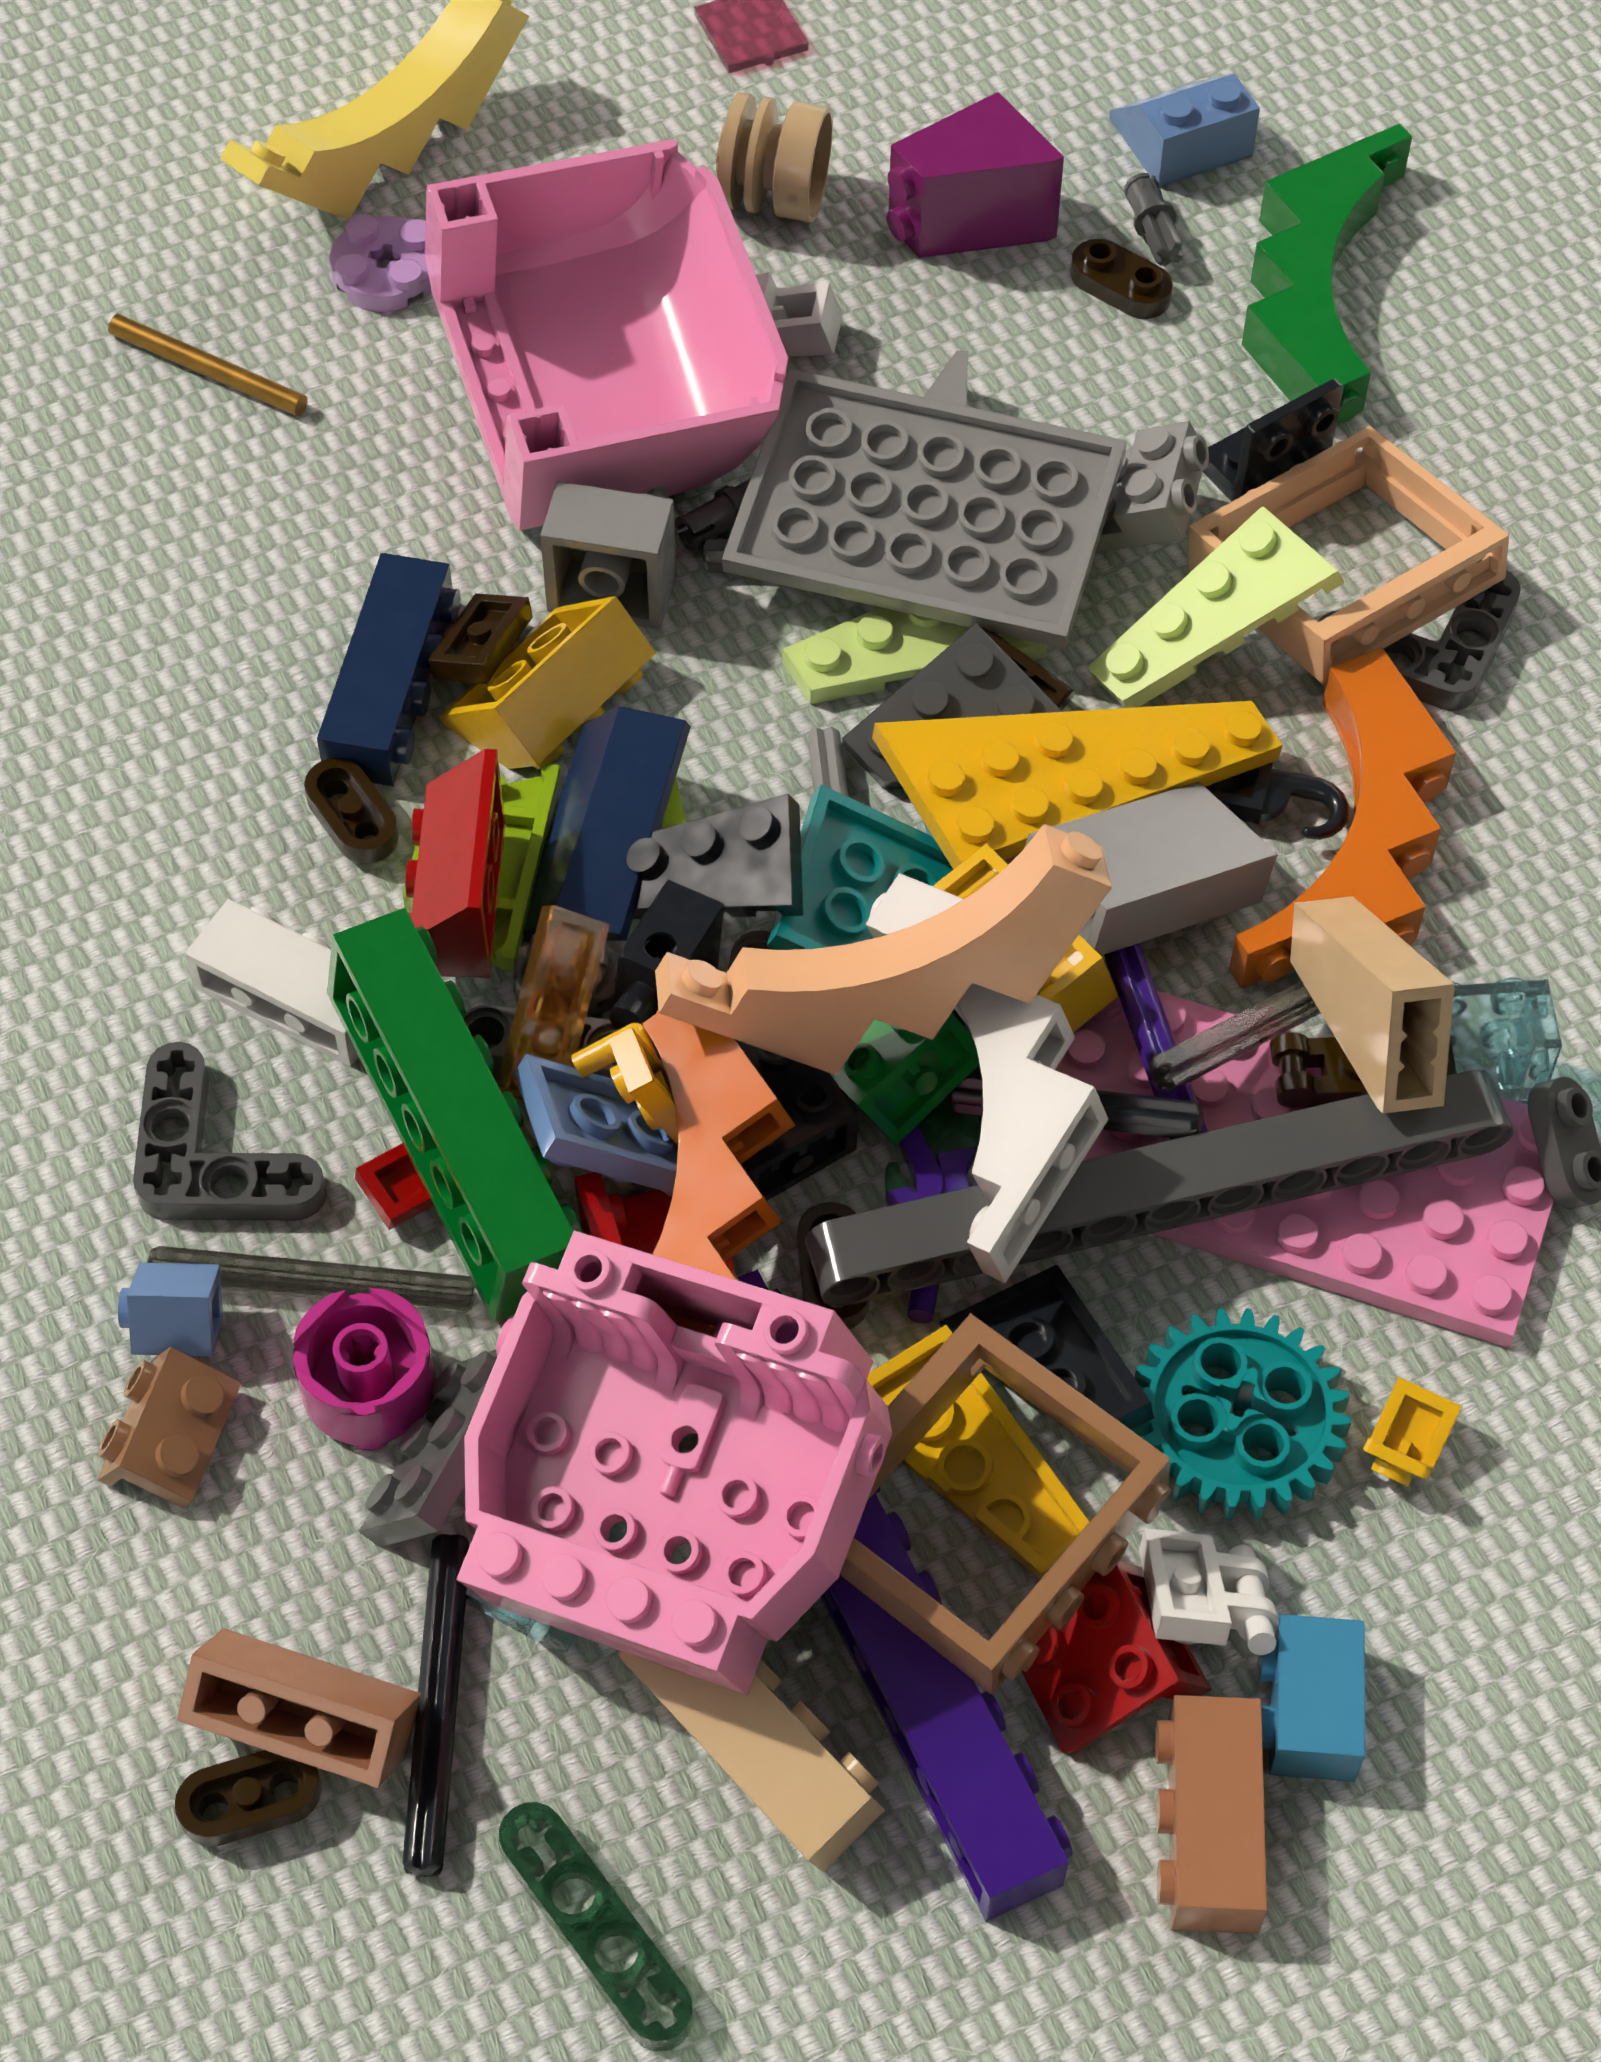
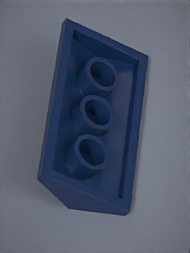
M618 706L582 726L541 855L524 926L523 942H530L533 934L550 937L555 928H558L564 934H574L579 929H582L587 939L602 937L605 938V941L627 940L636 911L634 907L641 881V876L632 871L627 865V852L637 840L651 838L652 832L661 828L691 728L686 720Z

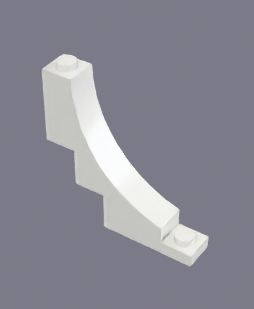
M899 873L888 891L881 894L874 902L866 926L873 938L881 937L916 925L949 909L963 899ZM972 983L954 1009L969 1027L978 1052L983 1083V1116L980 1142L972 1175L990 1206L983 1207L977 1213L972 1222L969 1239L966 1243L982 1272L1006 1283L1107 1123L1108 1117L1094 1086L1055 1070L1075 1039L1061 1004L1036 995L1032 1002L1028 1004Z

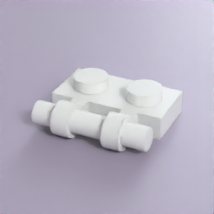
M1144 1528L1139 1554L1155 1638L1173 1640L1182 1644L1203 1643L1226 1646L1230 1629H1237L1240 1637L1247 1641L1248 1648L1253 1654L1266 1655L1274 1650L1276 1647L1275 1634L1278 1630L1279 1620L1273 1602L1265 1596L1269 1589L1266 1567L1261 1560L1256 1558L1252 1547L1237 1545L1228 1554L1217 1553L1212 1535Z

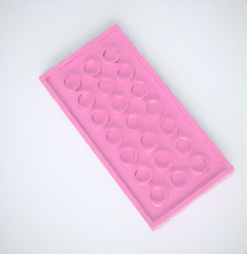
M1157 991L1197 1102L1202 1105L1204 1121L1208 1131L1311 1108L1285 1107L1280 1105L1277 1100L1275 1081L1280 1076V1069L1272 1064L1269 1043L1275 1036L1290 1031ZM1118 996L1073 1032L1075 1039L1055 1070L1094 1086L1095 1090L1155 1097ZM1305 1068L1306 1072L1310 1073L1313 1077H1322L1321 1068ZM1499 1096L1513 1127V1135L1502 1147L1490 1153L1152 1234L1510 1348L1554 1199L1549 1193L1544 1179L1529 1120L1528 1104ZM1102 1130L1083 1161L1170 1141V1138Z

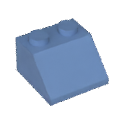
M1234 73L1204 79L1110 110L1109 118L1150 177L1152 175L1155 176L1159 187L1252 157L1260 107Z

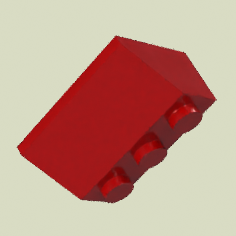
M483 749L427 783L424 809L414 808L412 844L413 846H419L418 860H408L406 865L407 898H413L412 913H408L416 928L423 926L429 932L437 952V963L435 965L441 977L490 978L506 826L497 749Z

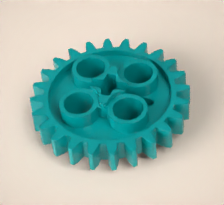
M1223 1308L1217 1309L1215 1323L1211 1327H1207L1197 1314H1193L1189 1321L1188 1336L1173 1326L1168 1327L1164 1342L1166 1348L1151 1343L1146 1356L1148 1365H1137L1134 1378L1151 1401L1154 1419L1132 1429V1431L1170 1458L1169 1477L1173 1476L1176 1479L1172 1496L1174 1500H1180L1191 1490L1199 1494L1197 1503L1198 1513L1204 1514L1215 1500L1223 1503L1225 1519L1232 1521L1238 1504H1247L1253 1519L1261 1521L1265 1502L1271 1501L1275 1508L1282 1515H1285L1289 1512L1292 1502L1291 1491L1300 1499L1306 1502L1311 1501L1316 1488L1314 1480L1328 1484L1335 1468L1332 1462H1341L1347 1443L1341 1438L1347 1437L1352 1418L1342 1414V1412L1346 1411L1349 1392L1334 1390L1337 1386L1341 1370L1339 1367L1319 1368L1326 1348L1323 1345H1319L1304 1351L1300 1347L1304 1334L1303 1328L1295 1329L1286 1337L1278 1334L1280 1323L1279 1316L1273 1315L1264 1328L1255 1326L1252 1309L1249 1308L1245 1309L1240 1324H1231ZM1220 1367L1228 1371L1232 1377L1228 1379L1213 1378L1204 1369ZM1187 1390L1190 1391L1191 1394L1184 1396L1182 1392ZM1277 1390L1284 1391L1292 1395L1296 1402L1289 1404L1280 1403L1272 1399L1268 1393ZM1235 1409L1244 1411L1243 1417L1233 1415ZM1191 1422L1197 1423L1207 1428L1210 1434L1200 1437L1193 1436L1185 1432L1181 1425ZM1294 1430L1296 1435L1289 1436L1287 1432ZM1251 1447L1264 1448L1271 1452L1275 1459L1259 1461L1249 1456L1245 1450Z

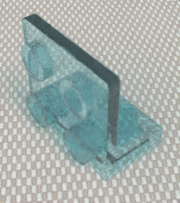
M1510 977L1498 980L1495 983L1463 985L1453 982L1455 985L1450 1037L1455 1063L1497 1061V1080L1502 1091L1509 1090L1512 1100L1528 1104V1097L1532 1088L1538 1083L1551 1080L1562 1048L1548 979L1525 981L1521 978Z

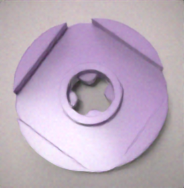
M358 214L346 222V231L339 235L332 245L330 267L333 283L337 290L339 286L340 289L346 292L347 301L356 307L368 311L392 312L409 307L408 299L417 296L422 291L424 298L432 293L425 261L426 221L421 219L410 220L396 216L373 217L369 214ZM381 260H394L389 262L387 268L377 267V262Z

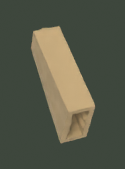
M1353 896L1294 903L1290 962L1377 1109L1385 1114L1444 1106L1455 984Z

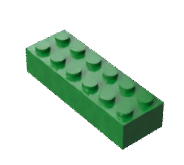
M404 907L333 934L327 995L402 1143L409 1153L412 1163L424 1187H426L493 1323L516 1313L522 1296L528 1292L522 1285V1281L529 1264L534 1262L558 1270L573 1232L582 1233L573 1209L567 1203L560 1205L549 1185L553 1179L547 1159L543 1158L539 1147L536 1146L530 1149L520 1129L523 1127V1118L516 1099L508 1090L501 1093L492 1075L494 1062L485 1040L480 1035L472 1037L463 1019L466 1015V1010L457 986L451 980L443 981L435 965L437 963V952L429 932L423 926L416 928Z

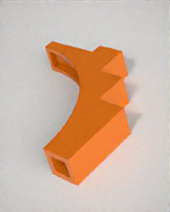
M1383 648L1350 659L1329 669L1322 705L1335 725L1346 751L1352 775L1354 797L1353 821L1344 843L1330 865L1310 888L1289 906L1272 917L1235 936L1229 971L1240 988L1261 980L1264 982L1275 981L1286 975L1293 968L1290 959L1294 903L1353 896L1410 946L1417 940L1426 906L1407 878L1418 875L1432 864L1441 827L1423 802L1432 800L1444 789H1447L1456 751Z

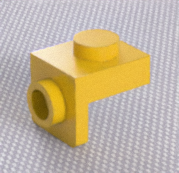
M1398 1377L1374 1431L1363 1447V1451L1376 1456L1371 1470L1409 1487L1414 1475L1429 1481L1462 1406Z

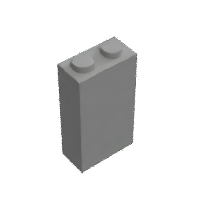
M1200 782L1053 826V828L1066 833L1072 831L1083 833L1102 846L1112 888L1079 934L1101 956L1260 903L1278 855ZM1038 831L1028 834L1025 847Z

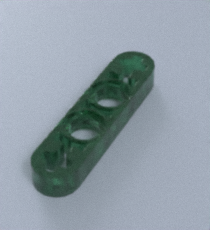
M539 1802L522 1803L512 1808L503 1817L499 1827L501 1853L509 1869L632 2038L643 2048L655 2052L669 2051L679 2046L689 2036L693 2025L692 1998L686 1986L561 1817L551 1807ZM529 1826L535 1833L541 1832L545 1828L548 1829L544 1834L546 1849L556 1864L546 1874L543 1861L533 1848L526 1846L519 1851L517 1850L521 1844L518 1832L521 1828ZM567 1854L571 1857L562 1861L563 1857ZM544 1875L541 1881L535 1879V1877ZM569 1879L584 1880L595 1891L593 1903L587 1910L579 1914L562 1912L553 1902L556 1888L562 1882ZM612 1936L628 1938L635 1944L638 1950L635 1962L629 1969L622 1972L612 1973L604 1970L595 1959L598 1946L605 1939ZM650 1969H653L657 1974L647 1977V1987L656 2001L661 2005L668 2004L672 2000L677 2003L672 2009L674 2024L666 2029L658 2021L651 2022L647 2026L642 2023L647 2018L646 2004L635 1986L643 1980ZM631 1989L626 1998H622L619 1994Z

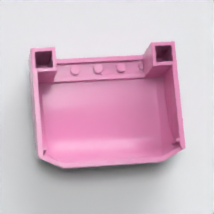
M674 139L426 185L425 261L432 295L510 520L519 530L543 526L557 481L579 485L589 484L598 488L636 494L645 493L665 498L715 481L737 468L759 447L778 417L788 356L718 178L704 165L696 168L678 152V143Z

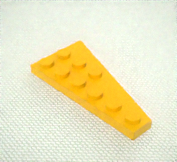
M1253 701L882 722L874 724L872 739L953 869L986 843L1003 860L1019 855L1025 848L1028 834L1039 831L1043 824L1053 827L1197 782L1206 787L1277 761L1283 747Z

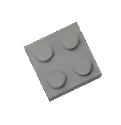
M557 481L540 534L547 611L552 612L556 607L616 596L637 626L662 629L676 579L673 499L656 497L645 493L636 494L598 488L589 484L579 485Z

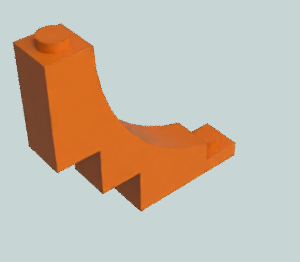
M658 1009L654 1016L642 1024L656 1046L669 1078L676 1108L678 1154L677 1173L671 1205L660 1239L652 1255L740 1281L727 1261L781 1223V1220L741 1163L794 1127L795 1124L735 1039L660 1014ZM665 1311L678 1326L713 1337L716 1326Z

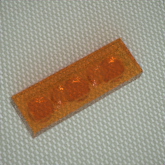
M555 905L542 906L497 1080L501 1093L508 1090L517 1102L524 1104L514 1072L526 1054L574 1067L571 1055L578 1052L610 924Z

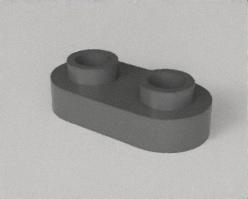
M1559 1077L1538 1083L1532 1088L1528 1097V1115L1548 1191L1560 1206L1566 1209H1575L1598 1203L1601 1200V1147L1592 1116L1593 1107L1589 1095L1575 1080L1569 1077Z

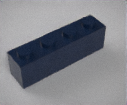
M380 553L317 736L321 761L330 758L351 760L360 766L372 783L394 787L401 764L408 765L410 763L415 746V730L413 726L417 716L424 717L426 715L430 702L431 686L428 680L431 670L428 659L444 638L443 634L446 625L454 624L457 620L460 609L461 594L459 589L452 587L449 563Z

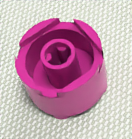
M369 1288L370 1293L350 1295L347 1294V1290L332 1293L321 1299L308 1310L299 1322L293 1341V1367L303 1405L311 1421L329 1437L356 1445L362 1450L375 1451L382 1449L389 1441L404 1435L410 1426L419 1418L424 1417L434 1397L431 1394V1390L436 1381L431 1346L423 1318L416 1308L400 1295L378 1288Z

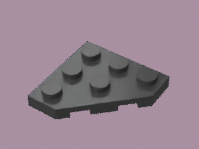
M975 623L842 737V746L882 788L903 789L872 739L875 723L1062 711L993 639Z

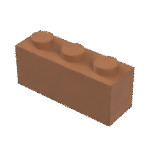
M223 1628L192 1654L176 1721L379 1788L406 1758L421 1693Z
M1174 1695L1168 1720H1157L1155 1732L1156 1764H1168L1169 1789H1158L1156 1799V1830L1160 1834H1169L1170 1860L1159 1859L1158 1905H1170L1171 1930L1259 1934L1267 1913L1261 1699Z

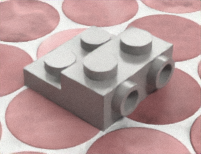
M1190 421L1137 430L1132 449L1126 450L1125 459L1096 553L1185 539L1191 513H1194L1197 507V491L1201 476L1209 462L1206 441L1201 435H1197Z

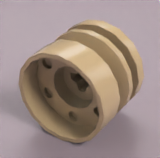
M738 92L731 102L726 122L722 127L716 157L717 178L729 208L736 210L741 204L744 195L745 210L757 214L769 190L772 191L775 216L813 223L819 212L828 177L833 140L832 109L827 106L794 101L788 109L783 125H780L777 103L774 98L764 96L757 109L756 100L752 94Z

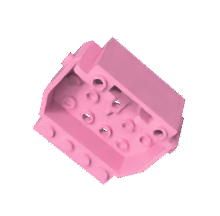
M574 1231L558 1270L534 1262L529 1264L522 1281V1285L528 1292L522 1296L514 1318H510L504 1323L498 1335L496 1343L497 1359L464 1437L466 1522L477 1530L456 1580L495 1607L747 1695L768 1639L778 1642L838 1579L877 1473L883 1463L885 1452L892 1436L888 1406L867 1381L873 1360L834 1310ZM665 1311L716 1326L713 1337L678 1326ZM688 1434H698V1444L695 1449L689 1453H679L680 1441ZM618 1522H627L628 1528L624 1538L618 1542H609L608 1535L612 1526ZM690 1543V1557L681 1564H673L672 1553L674 1549L680 1544Z

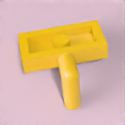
M631 1023L571 1055L573 1064L582 1078L617 1061L618 1065L610 1068V1074L622 1098L627 1104L636 1101L650 1129L656 1131L662 1128L678 1145L676 1108L669 1078L643 1025Z

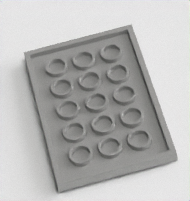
M789 369L782 390L778 417L765 436L722 556L723 572L970 628L977 623L980 627L997 634L1066 649L1125 459L1127 441Z

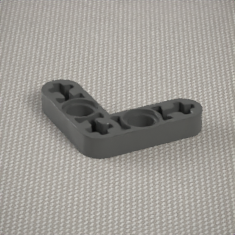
M1506 570V578L1455 607L1439 643L1410 633L1384 648L1386 653L1399 652L1411 660L1412 664L1410 666L1398 669V671L1421 702L1440 709L1454 711L1470 706L1475 700L1514 616L1521 587L1518 579L1511 572ZM1489 592L1498 594V596L1495 598L1489 613L1482 610L1481 606L1483 598ZM1331 611L1323 615L1319 621L1325 619L1326 617L1332 615L1337 611ZM1463 630H1475L1483 634L1488 642L1482 646H1470L1463 643L1457 637V633ZM1454 663L1464 668L1461 679L1455 685L1446 683V681L1450 677Z
M173 1042L157 1048L150 1056L146 1067L133 1174L134 1189L143 1211L153 1218L163 1220L296 1221L307 1219L316 1214L324 1205L327 1193L322 1169L309 1156L297 1153H201L209 1087L204 1058L200 1051L189 1043ZM176 1067H187L188 1072L183 1073L180 1079L179 1091L181 1098L172 1097L173 1093L168 1077L174 1075ZM167 1119H182L189 1124L185 1135L176 1141H161L154 1136L156 1127ZM162 1162L171 1163L170 1167L175 1184L169 1186L166 1195H156L155 1188L160 1187L163 1180L164 1169ZM234 1174L247 1179L248 1185L246 1190L235 1198H220L212 1192L214 1184L224 1176ZM260 1177H267L269 1185H265L266 1197H261ZM292 1179H304L305 1185L301 1186L299 1195L288 1196L286 1189L291 1187Z

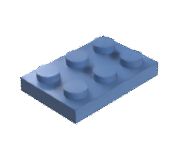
M529 1054L524 1056L515 1070L514 1076L543 1158L549 1159L561 1167L571 1168L575 1166L604 1174L619 1183L632 1182L658 1189L672 1197L677 1173L678 1145L662 1128L656 1131L650 1129L636 1101L627 1104L617 1090L613 1079L594 1073L582 1078L576 1068Z

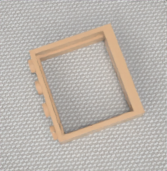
M1371 426L1343 441L1337 442L1334 446L1307 461L1293 466L1287 472L1256 489L1248 491L1238 499L1210 514L1204 515L1203 518L1188 526V569L1192 571L1262 506L1290 528L1366 485L1446 549L1319 622L1298 606L1300 610L1283 621L1277 623L1275 618L1258 627L1262 633L1322 684L1327 682L1330 667L1376 649L1386 648L1506 578L1509 534ZM1362 447V452H1359L1356 449Z

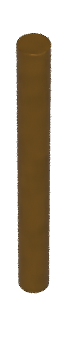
M115 314L109 322V333L124 341L295 416H301L306 409L307 396L121 314Z

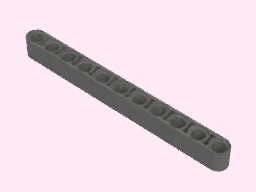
M1470 1070L1446 1076L1444 1106L1383 1114L1377 1109L1370 1095L1366 1094L1084 1160L1017 1265L1490 1153L1507 1143L1513 1135V1127L1490 1074L1483 1070ZM979 1186L840 1217L814 1227L806 1235L804 1241L824 1303L830 1306H848L984 1274L966 1243L969 1239L972 1222L977 1213L983 1207L990 1206L986 1202Z

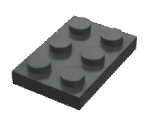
M496 1349L490 1352L482 1351L476 1357L459 1363L457 1361L450 1363L435 1381L431 1390V1394L436 1397L425 1418L421 1417L416 1420L403 1436L399 1444V1451L403 1453V1456L392 1475L387 1474L367 1498L365 1508L370 1513L358 1532L377 1546L383 1547L439 1532L465 1486L464 1437L497 1359Z

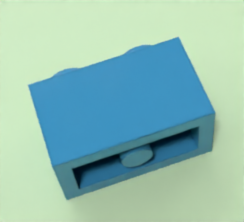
M1279 1614V1625L1275 1634L1276 1647L1266 1655H1258V1681L1270 1682V1706L1261 1705L1262 1749L1269 1750V1775L1355 1782L1365 1758V1621Z

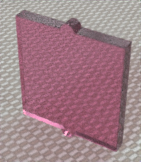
M716 0L694 7L695 17L728 73L763 63L770 66L774 63V60L808 51V41L783 0Z

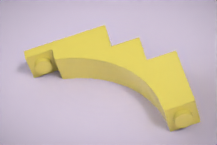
M450 0L434 25L417 46L397 67L362 95L342 107L317 118L293 124L275 125L266 144L255 140L251 148L230 139L220 159L261 187L349 220L380 163L409 175L440 118L468 130L529 16L511 5L513 0Z

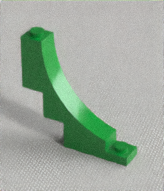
M1400 123L1265 181L1259 221L1272 236L1256 243L1250 281L1264 299L1247 306L1241 345L1290 401L1336 378L1344 386L1337 423L1348 422L1364 410L1371 371L1355 352L1341 325L1333 297L1332 272L1347 244L1377 214L1382 186L1391 185L1399 178L1405 176L1412 135Z

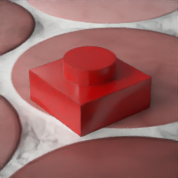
M403 1143L356 1168L355 1180L388 1230L434 1206Z

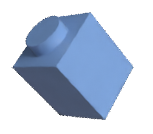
M139 1263L130 1288L121 1289L118 1301V1322L120 1328H129L131 1355H160L171 1346L189 1356L212 1357L223 1326L220 1264Z

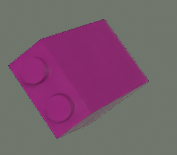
M996 92L891 144L890 171L887 175L889 209L886 214L888 228L895 239L900 242L904 241L919 258L1050 241L1057 237L1064 156L999 92Z

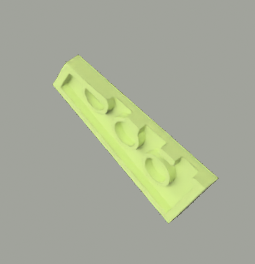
M1262 506L1095 659L1087 669L1093 678L1124 708L1140 707L1197 673L1196 664L1216 652L1223 651L1225 655L1246 643L1244 635L1275 618L1277 623L1283 621L1300 610L1297 603L1321 589L1327 594L1345 582L1334 566Z
M879 607L783 648L782 664L810 705L882 691L885 690L886 682L906 678L911 679L970 627ZM998 634L1032 660L1046 657L1047 645Z

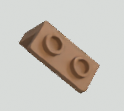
M171 1346L150 1362L142 1360L133 1371L124 1391V1397L131 1400L122 1421L117 1419L113 1422L101 1442L98 1456L105 1459V1462L97 1480L111 1486L123 1478L181 1508L192 1503L242 1382Z

